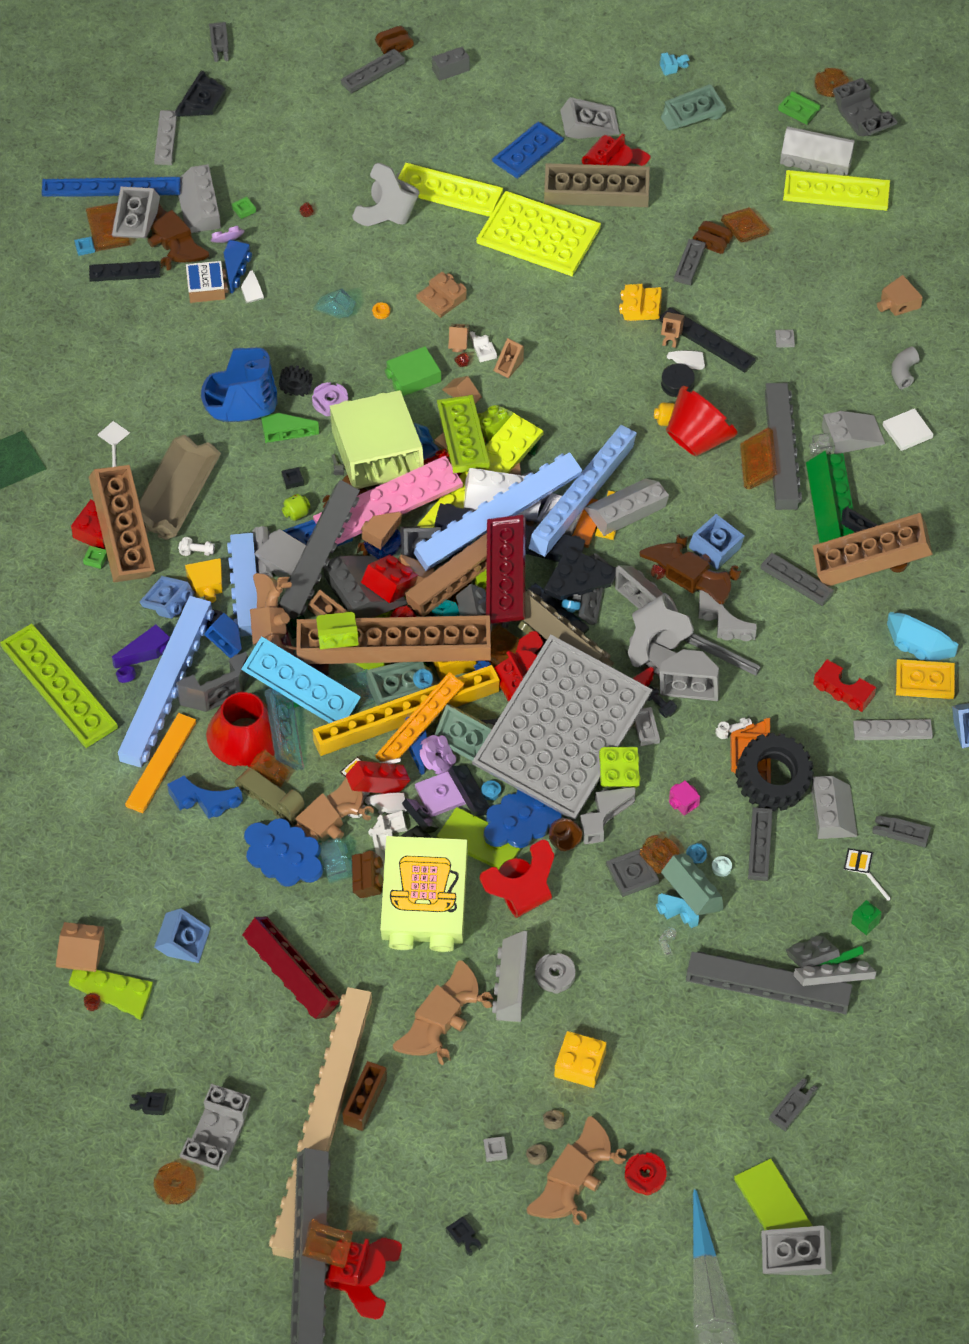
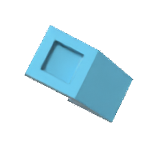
M662 893L658 895L656 907L661 915L664 914L669 919L680 914L685 924L688 923L691 928L698 926L699 915L694 913L684 899Z

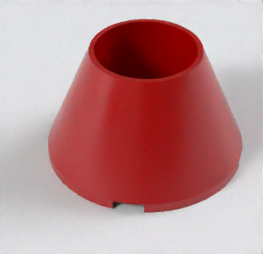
M682 386L679 389L666 429L668 435L691 455L697 457L736 437L738 434L733 424L730 426L725 421L726 417L716 407L695 391L690 393L686 391L688 387Z
M238 692L226 698L211 718L206 732L208 746L215 757L231 766L248 767L262 764L272 758L280 749L284 736L283 724L278 714L256 695L248 692ZM242 718L256 720L255 723L242 727L231 724Z

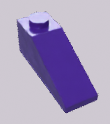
M155 624L112 656L113 666L120 668L159 658L163 655L170 637Z

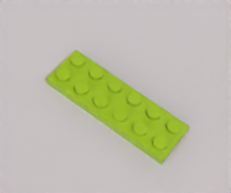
M473 395L437 400L453 473L469 471V468L481 470L490 468Z

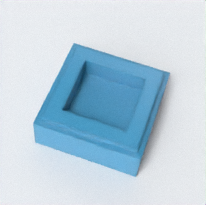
M92 237L74 240L78 256L95 253Z

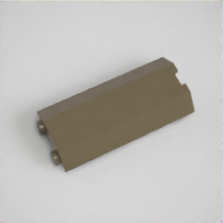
M186 435L173 439L139 500L146 534L151 531L157 533L159 538L165 540L177 535L221 455L214 445L206 442L197 446Z

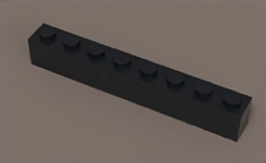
M440 503L434 527L448 525L454 520L458 522L463 519L462 516L472 510L469 508H458L449 503ZM525 523V554L559 562L567 547L580 553L583 552L584 539H581L579 536L563 534L544 557L529 549L532 533L538 526L533 527Z

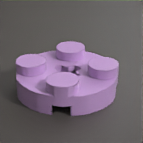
M323 383L313 391V407L324 416H331L330 405L348 401L347 390L337 383L336 385ZM327 397H329V398H334V399L331 400V401H328V400H327Z
M432 735L421 742L423 744L420 750L421 760L427 769L436 771L435 774L447 772L456 762V757L452 753L445 736Z

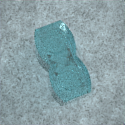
M340 838L320 843L321 852L319 858L329 884L352 877V859H348L346 856L348 854L346 843H342Z

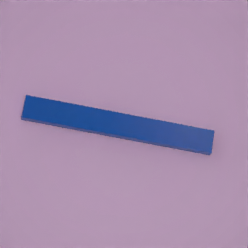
M180 177L43 179L42 196H119L121 187L154 188L158 195H180L181 179Z

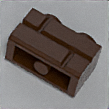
M370 850L363 852V854L352 855L353 893L359 898H368L382 893L381 886H383L384 880L381 875V868L383 867V860L374 851Z

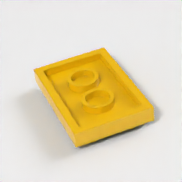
M897 659L896 695L954 699L955 663Z

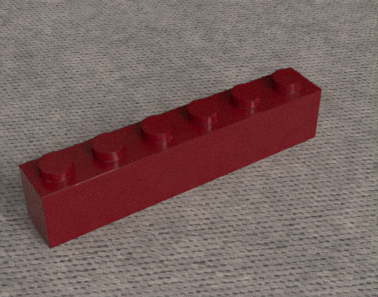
M267 916L254 917L242 934L247 940L248 945L256 950L260 959L269 965L271 971L283 981L284 986L296 996V1000L304 1005L310 1016L315 1019L327 1018L339 1003L340 998Z

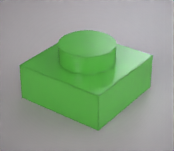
M248 197L232 203V209L240 219L256 212V207Z
M89 546L83 559L84 565L101 569L107 558L106 550Z

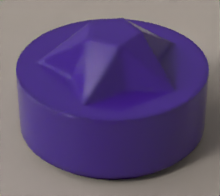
M123 666L117 670L116 676L119 682L127 683L136 677V672L132 666Z

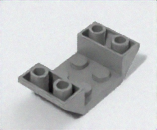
M211 1084L204 1099L205 1110L192 1139L187 1138L180 1158L220 1170L228 1162L244 1126L251 1097Z

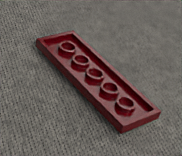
M524 515L487 519L486 616H490V624L525 620Z

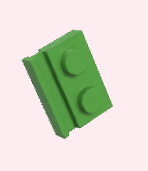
M791 91L790 95L779 105L778 111L807 125L816 115L817 111H820L821 105Z

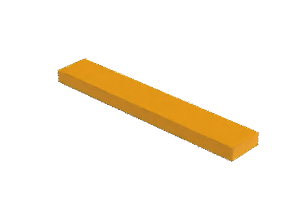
M449 672L379 750L375 757L381 762L401 758L446 707V704L463 688L464 683Z
M178 713L126 801V807L141 813L145 812L195 726L196 719Z

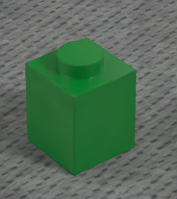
M866 900L853 912L851 924L867 936L880 923L882 912Z

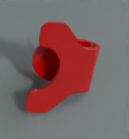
M623 133L617 140L608 135H603L582 157V164L613 166L637 164L644 166L651 156L639 148L630 149L625 144V134Z
M531 631L523 636L518 642L516 653L507 651L506 653L509 658L494 668L500 680L499 686L508 703L536 659V652L543 647V640L536 631Z
M540 840L530 846L531 864L523 859L513 858L504 862L499 870L496 867H490L480 874L479 878L485 892L504 898L507 907L515 918L552 899L547 885V878L554 859V853L547 840Z
M365 1238L364 1244L347 1240L336 1241L325 1277L326 1285L330 1288L345 1291L359 1315L371 1319H380L383 1316L386 1303L383 1299L376 1297L371 1292L369 1286L376 1284L383 1277L386 1269L385 1261L395 1262L399 1259L402 1250L401 1243L388 1238H381L369 1244V1239Z

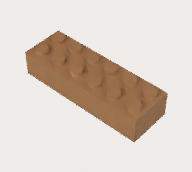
M130 465L94 469L89 476V481L113 582L150 577L155 568Z
M921 513L813 546L817 574L821 582L826 586H832L933 555L927 525Z

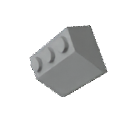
M619 565L616 567L615 589L638 609L664 594L657 588L655 583L646 579L643 573L636 570L633 566Z
M833 776L813 777L811 793L818 839L857 837L850 785Z

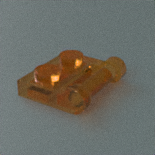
M311 1219L302 1256L343 1268L346 1265L353 1231L347 1229L343 1231L318 1223V1220ZM316 1231L342 1239V1243L318 1236Z

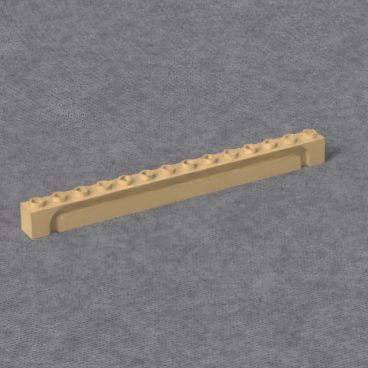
M348 987L346 994L341 996L340 1006L342 1008L340 1012L336 1013V1029H332L329 1041L331 1046L330 1048L327 1047L324 1060H326L325 1066L320 1068L319 1078L321 1080L319 1084L315 1085L313 1095L316 1097L314 1103L311 1102L309 1105V1121L304 1122L303 1133L305 1135L303 1140H299L297 1152L302 1151L304 1148L329 1152L366 1024V1018L372 1003V992ZM294 1158L292 1163L293 1176L287 1180V1196H283L281 1201L282 1213L277 1215L276 1234L271 1235L269 1247H272L273 1255L293 1259L297 1158Z

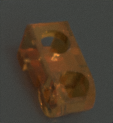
M266 750L258 753L249 768L254 769L279 787L282 786L289 775V770Z

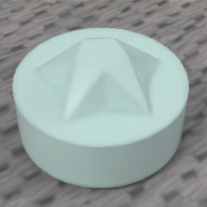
M719 856L713 860L712 871L715 875L724 877L730 874L732 870L730 859Z

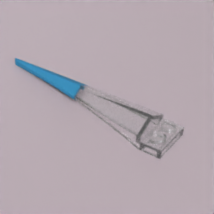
M694 1189V1343L739 1344L735 1316L697 1191Z

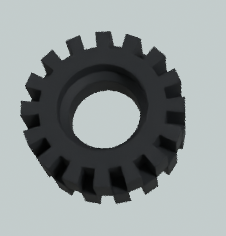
M290 365V367L286 366L281 371L278 386L285 394L290 393L289 395H300L303 397L304 394L307 395L311 390L312 373H309V370L305 371L304 367L300 369L297 365L296 368L293 365Z

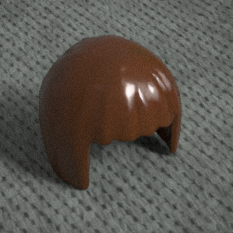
M568 818L557 819L551 824L549 829L550 843L559 851L573 849L582 839L581 828L577 823Z

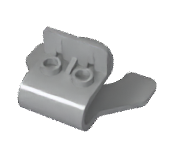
M376 163L370 173V176L376 180L371 188L372 198L376 205L371 207L357 206L352 216L353 220L364 226H371L386 220L397 224H406L419 196V190L399 180L400 173L395 175L391 167L382 163Z
M665 593L632 614L636 626L628 649L632 665L640 667L648 662L650 641L672 650L682 640L693 634L694 628L690 617L678 613L674 601Z

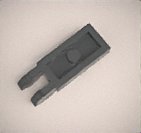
M226 22L209 23L214 62H218L217 52L224 51L223 57L225 61H228L229 49Z
M876 817V824L890 827L875 826L872 829L873 834L887 836V838L926 848L931 827L894 817Z
M805 1078L801 1079L789 1091L769 1116V1121L785 1132L809 1104L810 1099L818 1090V1087L813 1085L806 1095L803 1094L801 1090L807 1084Z

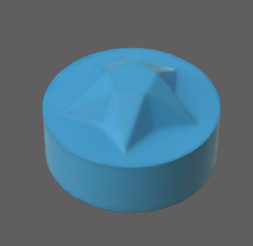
M564 599L562 600L561 607H564L568 612H574L575 610H580L581 603Z
M420 669L414 673L413 682L418 688L426 689L432 685L433 675L427 669Z
M487 781L482 785L481 791L487 800H496L501 795V786L496 781Z
M692 844L687 848L686 854L692 858L694 864L705 861L707 851L703 845Z

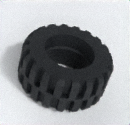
M773 732L768 733L766 737L763 734L759 735L756 740L752 739L748 743L737 762V769L735 771V777L738 778L737 786L742 788L741 794L744 797L748 796L750 798L748 802L752 805L757 803L759 805L758 808L767 807L773 809L772 811H776L777 807H779L780 811H783L788 806H795L804 797L813 779L814 772L812 769L814 766L813 761H809L811 757L809 752L803 750L805 746L801 742L797 744L795 738H786L783 733L775 736ZM768 758L782 762L791 773V781L785 785L768 783L759 774L758 762Z

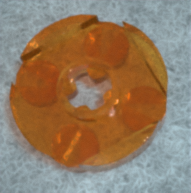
M826 68L824 72L820 73L819 71L816 74L814 86L818 94L826 97H835L833 89L849 83V79L839 69Z
M652 835L645 840L639 853L656 873H661L673 855H679L680 851L670 839L665 837L663 840L658 838L659 835Z
M172 1162L158 1170V1174L154 1178V1189L158 1198L165 1204H181L188 1201L195 1194L197 1182L195 1174L190 1167L181 1165L178 1162ZM176 1179L177 1182L181 1181L178 1187L170 1186L172 1184V1180Z

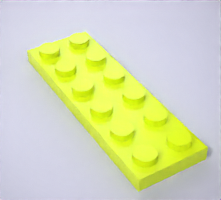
M405 163L398 177L399 180L419 190L418 198L489 217L503 194V188L409 163Z
M787 170L783 200L887 211L890 180Z

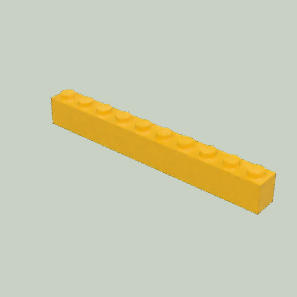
M490 665L457 677L464 683V686L448 704L458 707L499 692L500 680L493 666ZM437 685L313 729V742L319 755L323 756L400 728L406 721L405 718L411 716Z

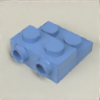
M161 576L141 599L140 604L144 608L156 610L159 616L172 619L175 615L181 613L183 605L187 602L189 596H193L194 591L186 581Z

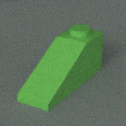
M282 413L269 414L261 418L265 443L319 434L318 421Z

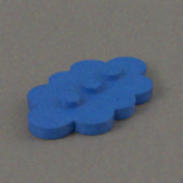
M517 790L516 794L505 795L501 800V804L493 805L488 809L486 814L488 825L484 830V840L487 844L494 847H501L509 843L513 847L524 848L531 843L532 838L539 839L544 837L547 833V828H550L554 821L562 818V813Z
M275 819L267 826L263 823H254L246 829L244 838L250 846L246 855L247 860L253 867L260 868L266 877L276 878L282 886L289 887L295 885L300 879L311 883L317 881L322 876L324 868L318 859L321 852L320 844L315 838L307 837L302 828L291 827L284 819Z

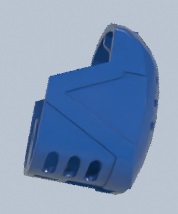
M263 348L233 349L227 369L210 374L205 379L201 389V399L205 410L213 418L222 422H244L262 418L275 411L278 394L273 378L270 357Z

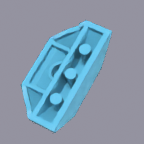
M889 613L887 626L895 646L901 651L912 653L919 660L936 661L956 656L959 644L952 641L942 631L909 615Z

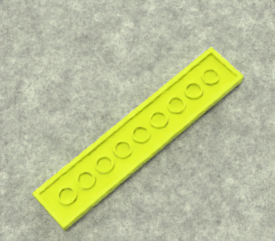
M513 413L486 445L490 468L482 470L509 474L544 435L543 430ZM468 471L463 472L459 476L463 487L442 496L417 526L434 527L440 503H449L455 507L464 508L465 483Z

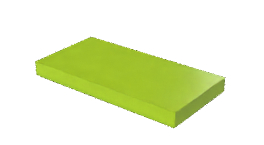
M458 807L455 808L437 835V838L467 840L469 856L489 866L496 867L498 870L504 862L516 858L522 849L513 847L509 843L501 847L490 846L484 840V830L488 822Z
M771 1159L734 1176L736 1184L765 1230L812 1227L811 1222Z

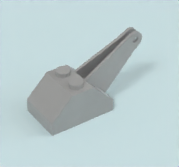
M650 641L648 647L649 660L646 664L654 668V672L660 677L661 695L718 701L720 693L719 667L703 651L683 649L675 653Z

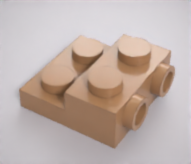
M440 272L429 280V286L419 292L416 298L441 318L466 300L467 290L462 283L457 284L451 274Z

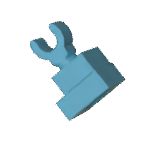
M662 53L660 67L664 76L677 73L678 67H688L687 61L690 59L688 55H682L676 59L674 55Z

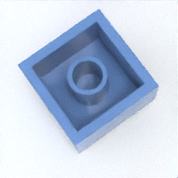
M715 514L693 534L689 548L699 556L707 554L711 559L709 564L719 569L741 548L745 536Z

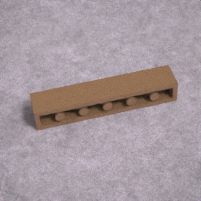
M487 533L467 546L466 549L454 556L443 566H440L431 575L425 577L416 586L409 589L405 593L408 606L421 617H424L485 571L487 567Z

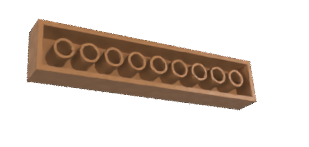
M490 616L355 618L358 631V646L320 649L316 619H297V658L306 664L491 660Z

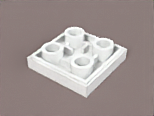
M915 408L883 421V427L901 451L933 438V433Z

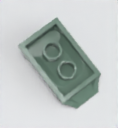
M709 84L665 101L664 111L660 118L667 129L672 130L706 118L719 119L723 112H726V107L712 85Z
M399 662L367 670L368 687L375 703L379 706L423 690L414 684L413 675L420 669H427L432 673L431 668L424 665L423 662ZM433 675V683H432V685L429 686V687H432V686H434V685H437V682H436V680H435L434 675Z
M446 704L437 720L435 735L445 736L451 750L473 761L494 725L486 724L456 707Z

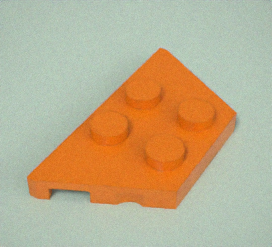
M765 718L760 723L751 724L744 729L731 732V772L735 773L737 762L748 743L752 739L756 740L759 735L763 734L766 737L770 733V718ZM771 758L759 761L757 768L761 777L768 783H771Z

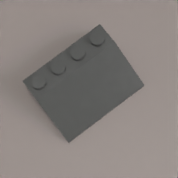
M338 556L330 559L326 568L323 569L327 583L343 607L348 612H353L355 618H373L407 604L404 597L388 603L361 583L368 564L378 560L376 556Z

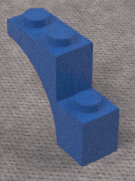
M185 775L167 784L168 793L179 810L189 809L198 802L208 819L219 817L225 810L236 808L243 802L242 792L239 787L225 791H209L195 786Z

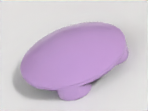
M234 226L228 229L229 232H215L212 234L211 242L227 243L229 240L237 239L245 231L238 226Z

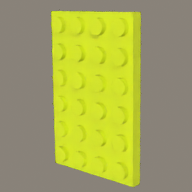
M505 191L478 235L477 243L573 276L599 232L601 223Z

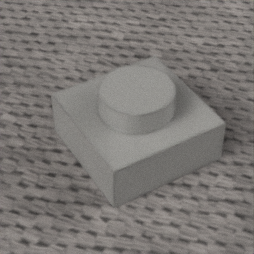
M775 330L776 347H794L793 330Z
M504 1137L483 1139L486 1162L507 1159Z

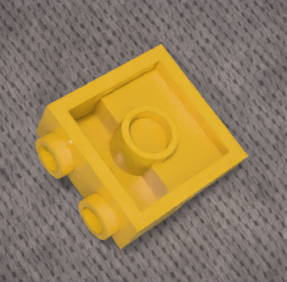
M643 284L625 285V290H621V300L623 303L619 305L620 314H623L624 320L660 319L661 287L643 288Z

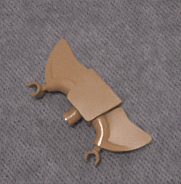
M256 573L253 575V580L257 592V608L250 609L253 645H256L262 636L293 655L297 647L285 646L281 642V638L286 635V623L289 622L290 618L283 608H278V599L283 591L282 588H290L292 583L287 582L289 577H279L276 580L270 575Z
M345 778L336 791L327 795V798L322 793L295 818L298 823L295 827L302 828L307 837L315 838L317 841L325 842L331 836L337 842L344 836V833L339 829L343 825L341 818L349 814H361L363 819L368 821L371 819V816L366 815L365 812L374 813V809L370 806L362 809L364 801L363 792L352 791L347 778Z
M458 961L451 978L441 987L436 985L415 1012V1021L412 1028L393 1044V1049L408 1055H429L437 1052L438 1062L444 1065L442 1058L447 1057L449 1061H451L449 1051L442 1048L443 1045L439 1040L441 1033L446 1034L451 1026L461 1032L467 1023L466 1020L459 1017L461 1015V1007L466 1003H477V1001H480L485 1008H491V1002L486 1000H494L489 992L478 995V983L474 973L463 961Z
M589 1116L586 1119L580 1138L573 1145L568 1143L547 1174V1184L543 1193L527 1207V1213L547 1219L562 1218L573 1214L572 1221L575 1225L580 1224L576 1218L577 1215H580L586 1221V1213L577 1211L578 1207L574 1202L575 1194L579 1195L584 1187L595 1192L601 1180L592 1176L594 1165L599 1161H609L610 1159H613L616 1164H622L626 1159L620 1158L618 1155L624 1156L627 1151L620 1148L615 1153H611L610 1140L606 1131L598 1121Z

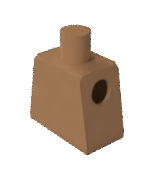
M902 275L882 290V301L877 303V307L880 312L889 309L897 316L921 308L923 297Z

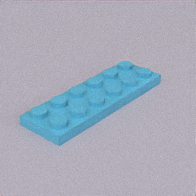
M262 636L241 669L328 723L350 716L361 696Z

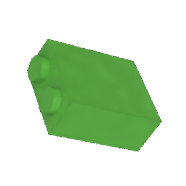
M426 346L386 361L387 369H385V374L388 379H392L395 391L400 390L402 396L441 382V371Z

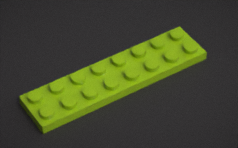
M32 623L0 642L2 649L85 748L118 729V725Z

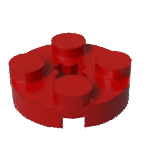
M653 1153L636 1154L627 1161L625 1181L633 1191L639 1194L651 1195L659 1191L666 1182L667 1172L665 1164L659 1156ZM649 1170V1171H650V1172H649V1175H650V1176H649V1177H643V1176H642V1173H641L640 1171H644V1172H645V1171Z

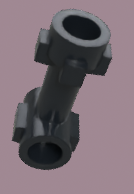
M650 686L649 688L652 689V693L648 701L653 700L661 707L658 710L664 718L671 717L676 713L677 705L672 700L664 701L658 695L659 690Z

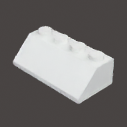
M469 468L465 483L464 508L476 511L481 503L485 501L489 503L494 500L493 497L501 491L505 493L513 483L524 481L525 476ZM541 500L518 515H524L525 520L537 522Z

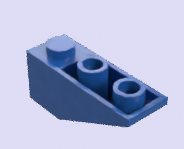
M229 240L224 250V261L230 293H233L234 289L239 287L240 276L245 274L246 263L250 262L252 258L249 244Z

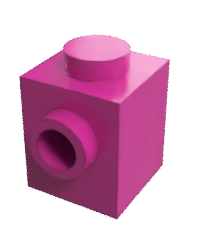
M683 781L680 784H675L670 789L669 803L672 808L678 809L685 816L699 806L700 796L693 785Z

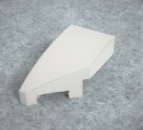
M252 270L241 286L246 303L264 298Z
M469 332L479 362L497 358V353L492 343L489 342V336L484 335L480 337L476 336L475 332Z
M674 351L667 354L669 360L673 359L677 364L687 365L691 369L703 370L705 367L703 352Z
M404 793L379 794L365 799V803L368 805L372 804L379 810L378 813L381 815L384 812L395 813L403 811L405 813L407 811L402 805V802L405 800Z
M403 811L385 816L379 815L377 823L368 832L372 836V832L391 829L392 833L408 831Z

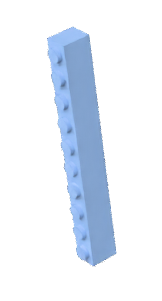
M623 425L618 427L580 476H578L533 531L529 549L544 557L548 554L633 448L637 432Z
M569 452L566 455L560 454L554 459L555 462L550 465L546 463L541 466L539 472L528 474L524 477V481L513 483L505 493L502 491L497 493L493 497L494 500L489 503L487 501L481 503L476 511H468L462 516L463 519L460 521H452L444 531L438 530L431 535L432 538L428 541L424 539L417 543L414 555L425 571L433 568L486 534L487 519L516 516L580 476L582 469Z
M189 596L118 751L120 762L142 768L143 763L148 761L151 746H155L157 733L159 730H162L165 722L164 718L171 711V702L178 695L176 682L186 677V669L191 666L193 654L199 649L200 638L204 636L207 630V622L213 618L214 610H212L210 601Z

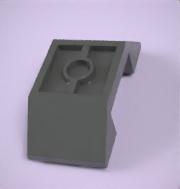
M863 78L833 89L839 112L858 136H869L897 125V120L889 111L881 113L870 99L871 88Z
M244 652L234 655L229 659L230 673H226L213 681H208L204 685L200 686L194 675L184 677L176 682L180 705L207 712L221 706L230 695L243 692L250 675L241 669L248 659V654Z

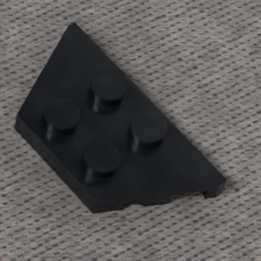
M201 70L176 108L175 116L213 115L226 95V88L218 84L215 79H209L205 72Z

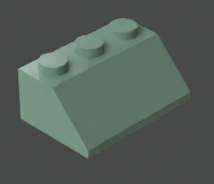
M686 853L673 855L661 873L694 913L702 915L723 910L722 896L717 891V888L705 877L703 871L698 869L693 863L692 858Z

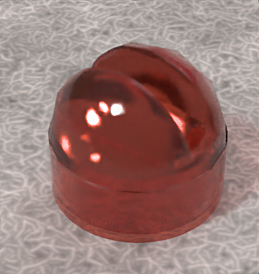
M308 202L300 206L301 216L310 217L314 214V210Z
M467 352L454 358L459 367H466L470 362Z
M653 564L651 576L654 578L655 574H658L657 580L662 579L666 574V570Z
M95 993L87 994L84 997L85 1008L89 1011L98 1010L101 1004L100 996Z

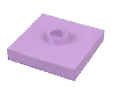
M448 771L415 784V788L425 808L429 811L430 817L466 804Z

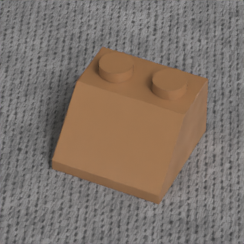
M64 922L59 937L56 967L96 972L105 945L104 927Z

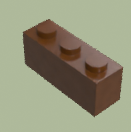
M370 1061L366 1062L343 1111L344 1125L360 1131L364 1130L386 1083V1067Z

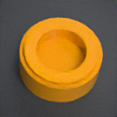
M382 302L375 304L372 308L373 316L377 319L387 318L390 315L389 305Z

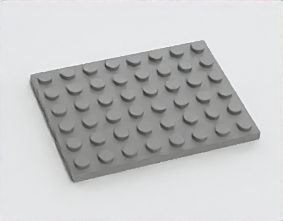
M550 634L476 754L472 764L575 821L600 780V748L619 747L651 695L652 689Z

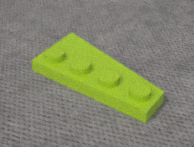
M73 969L69 985L141 1020L153 987V982L100 970L92 972Z

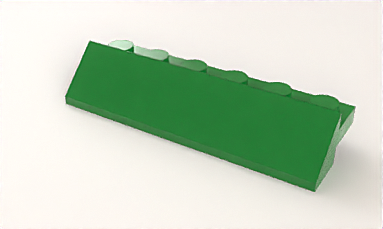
M825 450L806 462L819 544L856 533L841 524L842 510L846 507L853 510L844 454H826Z

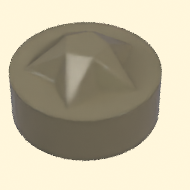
M558 1110L546 1112L543 1116L544 1126L548 1129L561 1128L564 1125V1114Z
M541 1144L531 1146L526 1152L529 1163L533 1165L542 1164L548 1159L547 1149Z

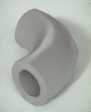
M913 346L897 354L892 363L891 375L900 390L910 386L914 381L909 368L919 362V355Z

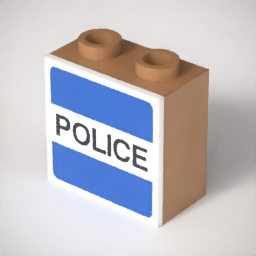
M221 261L186 264L190 303L225 300V293H228L227 282L223 283V280H226V269H222Z

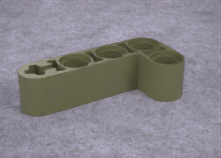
M252 768L245 770L235 780V785L253 800L257 799L260 805L267 810L273 811L274 815L279 819L286 820L290 826L296 821L295 818L305 810L304 800L297 791L290 790L286 794Z

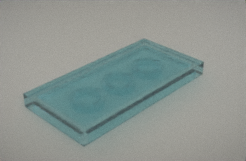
M268 689L265 691L275 758L277 761L297 771L304 769L293 701L272 689Z

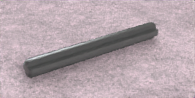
M695 633L684 639V641L753 675H757L760 671V665Z

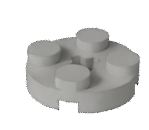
M561 953L556 955L547 954L541 957L535 969V979L538 985L548 992L557 994L567 990L575 981L576 971L574 963L568 956ZM551 970H559V975L553 976Z

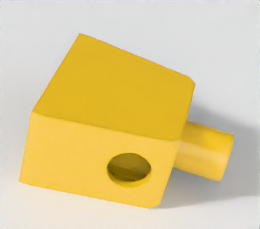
M221 559L185 565L186 575L196 598L205 597V600L214 603L217 600L216 594L222 593Z

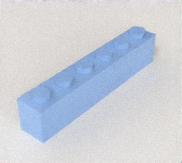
M253 533L230 535L231 542H228L227 546L228 554L232 553V557L229 558V568L233 569L234 572L230 573L231 584H235V588H231L232 599H236V603H233V614L237 615L238 618L234 619V622L238 625L240 636H251L250 609L257 608V592L253 580V575L256 574Z

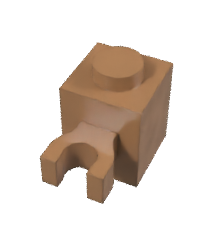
M666 313L661 330V335L666 337L662 345L666 346L667 340H672V347L676 348L677 338L682 333L685 315Z

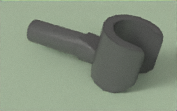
M333 454L334 474L344 475V464H338L337 457Z

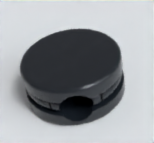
M672 364L663 370L661 387L667 395L677 398L679 389L682 386L688 387L686 391L690 393L693 391L695 374L690 367L684 364Z

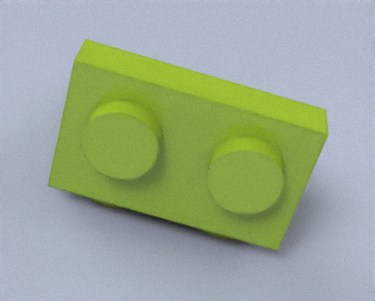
M493 405L487 411L478 414L481 430L487 444L514 412L501 406Z
M353 612L317 616L320 649L358 646V631Z
M638 747L600 748V782L603 787L637 788L640 786Z

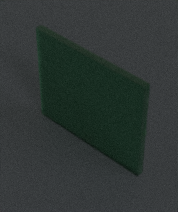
M23 431L0 440V489L46 470L36 450L32 447Z

